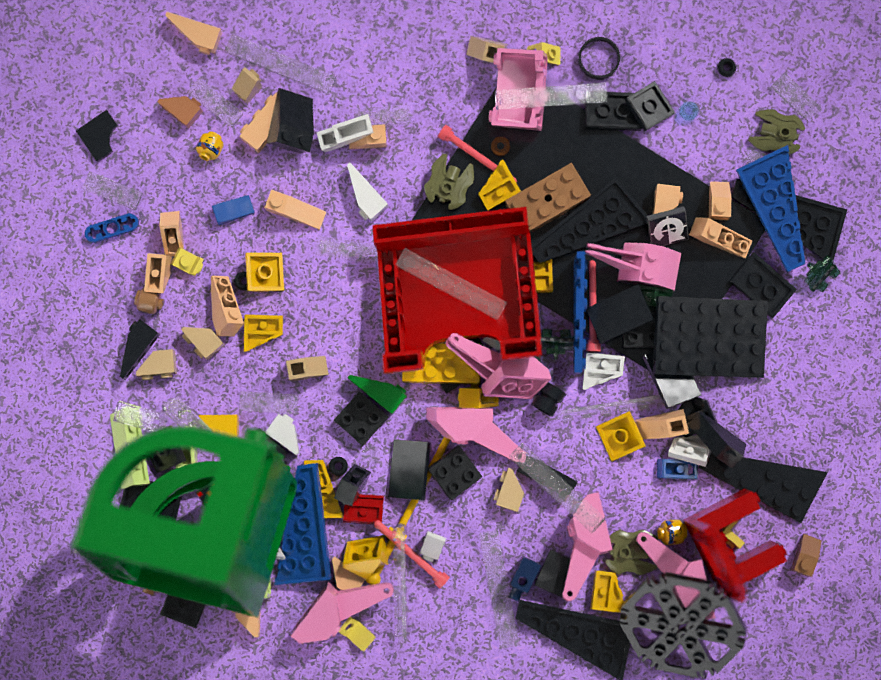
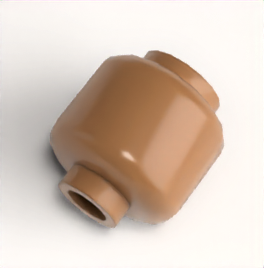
M144 288L137 291L134 305H137L138 311L151 315L155 314L157 310H161L164 299H161V293L144 292Z

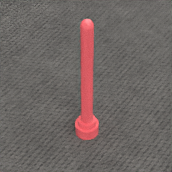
M445 125L437 137L442 141L452 142L493 172L498 165L455 136L452 128L448 125Z
M594 260L589 261L588 264L589 307L597 304L596 262ZM589 317V340H587L585 352H601V344L597 340L596 331Z
M379 520L374 522L375 528L433 577L432 580L439 589L444 586L450 578L445 572L435 570Z

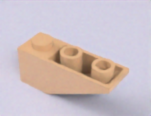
M277 93L273 96L270 95L266 99L262 110L258 109L252 117V122L249 125H244L240 131V138L258 153L267 144Z
M696 217L689 234L706 244L742 258H746L752 240L710 218Z
M211 276L212 321L217 336L234 337L244 322L229 277Z
M684 409L634 420L642 439L671 438L689 434Z

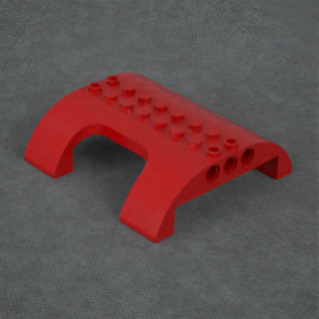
M526 207L372 225L373 241L378 256L385 354H382L384 374L424 370L428 351L436 344L446 342L453 333L466 339L488 337L497 340L501 346L502 361L542 356L536 278Z

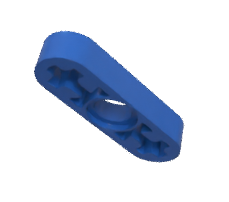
M128 213L88 226L85 230V237L88 241L97 243L135 231L139 227V219L136 215ZM128 218L135 220L132 227L124 225V230L121 231L119 220H121L122 224L128 222ZM115 223L117 225L115 233H108L107 226L109 224ZM100 226H103L106 236H103V233L96 234L95 239L89 236L92 233V229L98 232L101 231Z

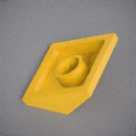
M245 253L247 291H284L282 253Z
M630 411L596 426L611 461L646 446Z

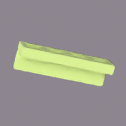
M121 409L110 414L116 452L131 440L142 435L138 409ZM146 460L130 474L121 489L150 484Z

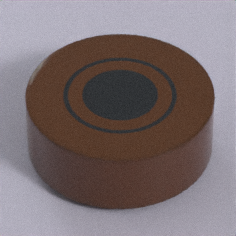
M497 137L491 143V151L496 156H505L510 150V143L505 137Z

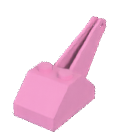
M624 243L623 250L587 244L586 247L593 250L622 255L621 260L600 252L585 251V254L619 269L617 282L638 284L670 292L675 291L681 253L663 246L647 243Z
M456 333L451 334L446 340L447 347L485 379L481 385L484 396L532 399L551 380L548 368L534 357L502 361L500 353L472 342Z
M426 407V419L445 438L451 439V442L468 444V440H471L513 462L522 463L525 460V452L492 422V408Z
M599 492L586 495L570 519L569 526H567L568 535L573 538L574 544L562 596L566 601H572L576 598L598 556L613 550ZM567 592H571L572 596L569 597Z
M641 532L637 535V543L664 574L665 572L706 579L702 560L686 561L648 533ZM644 536L646 538V541L642 542L641 537ZM674 586L685 607L700 593L694 588ZM714 610L705 618V620L715 618Z
M328 582L295 625L291 637L299 643L328 640L331 635L334 637L341 628V621L391 597L394 587L391 583L385 582L338 591V588Z

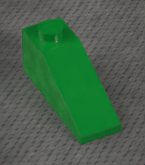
M349 375L347 377L392 415L407 398L405 395L406 390L398 384L395 387L390 383Z

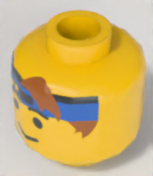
M211 131L202 134L196 145L199 157L205 161L217 159L224 146L222 137Z
M678 519L664 520L660 528L657 529V536L665 545L682 544L684 539L687 538V527Z

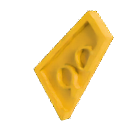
M304 460V464L318 463L324 518H343L338 500L334 498L335 491L324 460Z

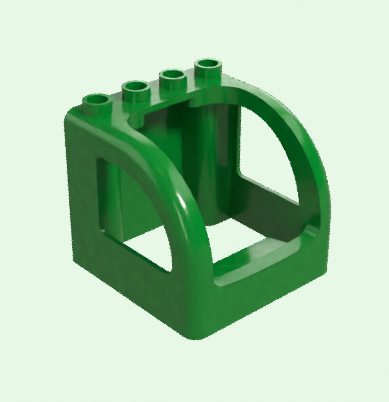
M172 426L156 429L122 446L100 469L87 494L70 548L111 580L258 618L296 494L297 481L290 472L291 467L283 462L284 456L276 452L277 446L268 441L269 435L263 431L245 428L243 437L194 426ZM168 448H189L219 456V461L187 464L164 474L140 494L130 509L119 507L113 503L120 488L130 474L141 463L162 450ZM212 482L198 524L191 525L159 517L161 512L177 498L199 490Z

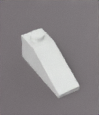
M349 162L347 167L360 209L358 213L364 220L369 219L372 222L388 208V203Z

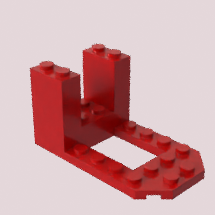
M742 489L683 520L710 576L717 583V589L721 591L724 588V594L728 592L731 598L739 603L747 600L745 595L747 591L743 585L744 583L787 562L785 558L787 553L783 545H779L771 540L736 557L732 549L727 547L726 542L728 540L720 529L761 509L759 506L761 501L757 493L747 489Z

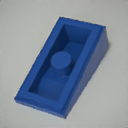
M249 195L212 206L219 225L255 213Z
M657 459V478L698 479V465L679 459ZM688 464L693 467V472L688 475Z

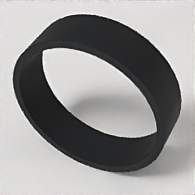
M591 38L580 49L578 56L579 66L582 72L592 79H606L612 76L618 69L620 63L619 48L608 38ZM602 41L610 44L615 49L618 62L613 71L606 75H594L584 68L581 61V53L588 44Z

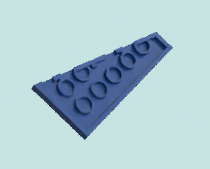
M788 145L736 170L787 273L806 264Z
M578 251L573 265V374H581L582 369H586V358H583V350H586V339H583V331H586L584 312L587 310V298H584V293L587 290V279H585L587 260H585V252Z
M318 463L297 465L295 474L297 490L281 546L285 559L278 562V573L274 585L332 579Z

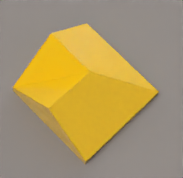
M384 535L347 541L343 560L344 569L368 580L377 567L388 565Z

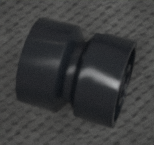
M548 382L540 390L541 395H537L531 405L546 415L553 417L558 409L556 404L563 401L566 393Z

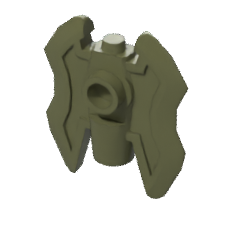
M775 109L755 112V116L768 123H763L760 134L764 135L763 137L748 138L751 144L762 151H776L788 145L789 155L800 149V145L793 144V142L798 140L799 137L796 130L804 131L805 126L795 114L783 115Z
M445 153L431 166L432 174L424 188L430 202H433L435 196H437L441 203L450 201L448 209L452 210L466 202L467 189L474 181V169L470 163L460 177V169L456 166L450 165L447 172H445L447 154Z
M621 529L615 531L609 536L611 544L614 543V546H612L613 550L609 552L613 560H605L606 565L618 575L624 572L644 575L656 570L657 566L655 564L639 560L648 559V555L637 543L636 537L641 532H646L657 540L658 537L641 529L636 532H625ZM644 536L641 537V541L645 542L646 538Z

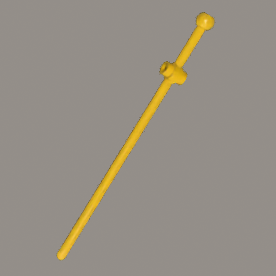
M471 384L470 387H479V385ZM443 437L429 466L442 458L451 439ZM429 471L427 474V484L432 477ZM411 499L395 529L389 527L403 542L407 537L403 530L419 500ZM390 540L386 546L388 559L395 547V544ZM384 566L377 567L366 582L371 585L379 584L381 582L380 574Z

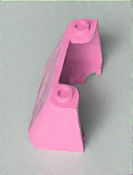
M497 48V53H494L493 63L497 65L498 69L496 103L493 111H489V122H491L492 126L541 131L547 76V54L539 50Z

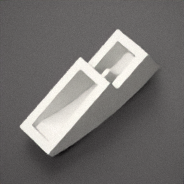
M369 114L332 125V128L316 133L321 151L328 152L358 141L374 132Z

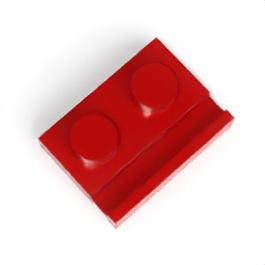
M360 494L352 506L344 504L343 522L374 524L377 520L382 522L384 496Z

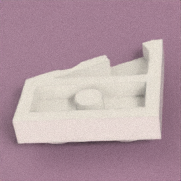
M586 352V369H584L582 389L586 390L592 386L623 376L625 356Z
M697 435L676 437L673 439L668 457L706 467L711 451Z

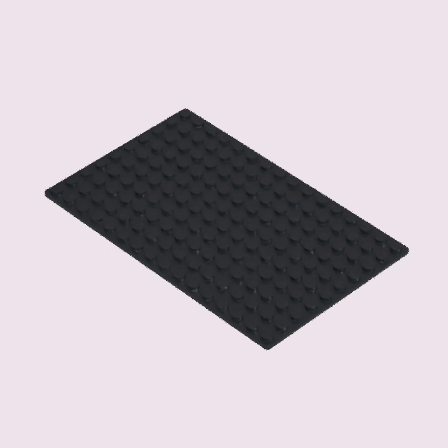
M547 86L545 88L541 131L492 126L491 122H489V111H493V107H495L497 87L495 88L462 141L496 165H499V162L504 160L512 176L517 179V185L521 191L572 163L590 192L591 197L616 177L649 216L653 215L655 187L657 184L680 186V192H683L682 204L679 203L677 208L684 207L686 210L689 239L663 246L681 253L675 291L670 292L640 286L647 304L651 305L649 308H656L654 307L656 306V296L724 298L732 285L728 281L748 259L765 231L758 215L731 199V217L728 220H713L752 240L746 258L706 244L689 234L696 217L709 218V185L619 130L585 129L584 109ZM497 137H505L510 143V150L505 156H496L491 151V143ZM458 147L448 162L445 172H447L450 165L456 166L460 169V177L470 163L473 165L474 181L467 189L466 202L458 208L449 210L448 205L450 201L441 203L437 196H435V200L430 202L426 197L412 220L488 211L478 193L487 183L493 171ZM544 197L545 201L550 202L552 200L551 197ZM505 202L497 205L489 211L507 209L505 206ZM579 206L530 233L531 243H535ZM648 224L595 244L623 250L624 243L650 244ZM584 247L552 259L553 292L537 293L538 303L573 324V265L577 251H596L621 260L622 255ZM585 254V260H587V271L585 274L587 290L584 293V298H587V308L589 307L588 264L591 260L596 262L597 303L635 286L633 284L617 282L619 269ZM586 310L584 312V320H586L585 332L589 334V315ZM623 335L604 343L648 370L643 356L653 352L654 348H623Z

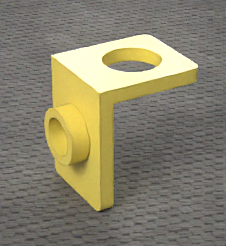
M541 42L527 47V50L536 49L544 51L547 54L549 64L560 65L559 46Z
M349 617L338 631L340 634L348 637L361 651H365L375 639V635L361 622L352 617ZM352 623V625L350 626V628L347 629V630H345L346 627H347L349 624Z

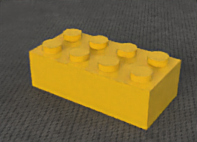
M438 343L428 351L424 370L402 372V382L481 385V376L449 349L446 344Z

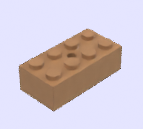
M570 163L505 200V206L507 209L526 207L530 233L583 204L591 197V194L573 164ZM544 197H551L552 200L550 202L545 201Z

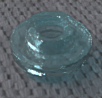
M688 101L681 105L679 112L683 119L690 121L697 117L699 109L694 102ZM687 108L692 109V114H687L685 110Z

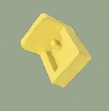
M738 521L722 528L728 540L726 544L732 549L734 547L740 549L745 544L731 531Z

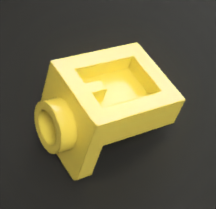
M179 247L171 265L195 276L202 270L204 259Z

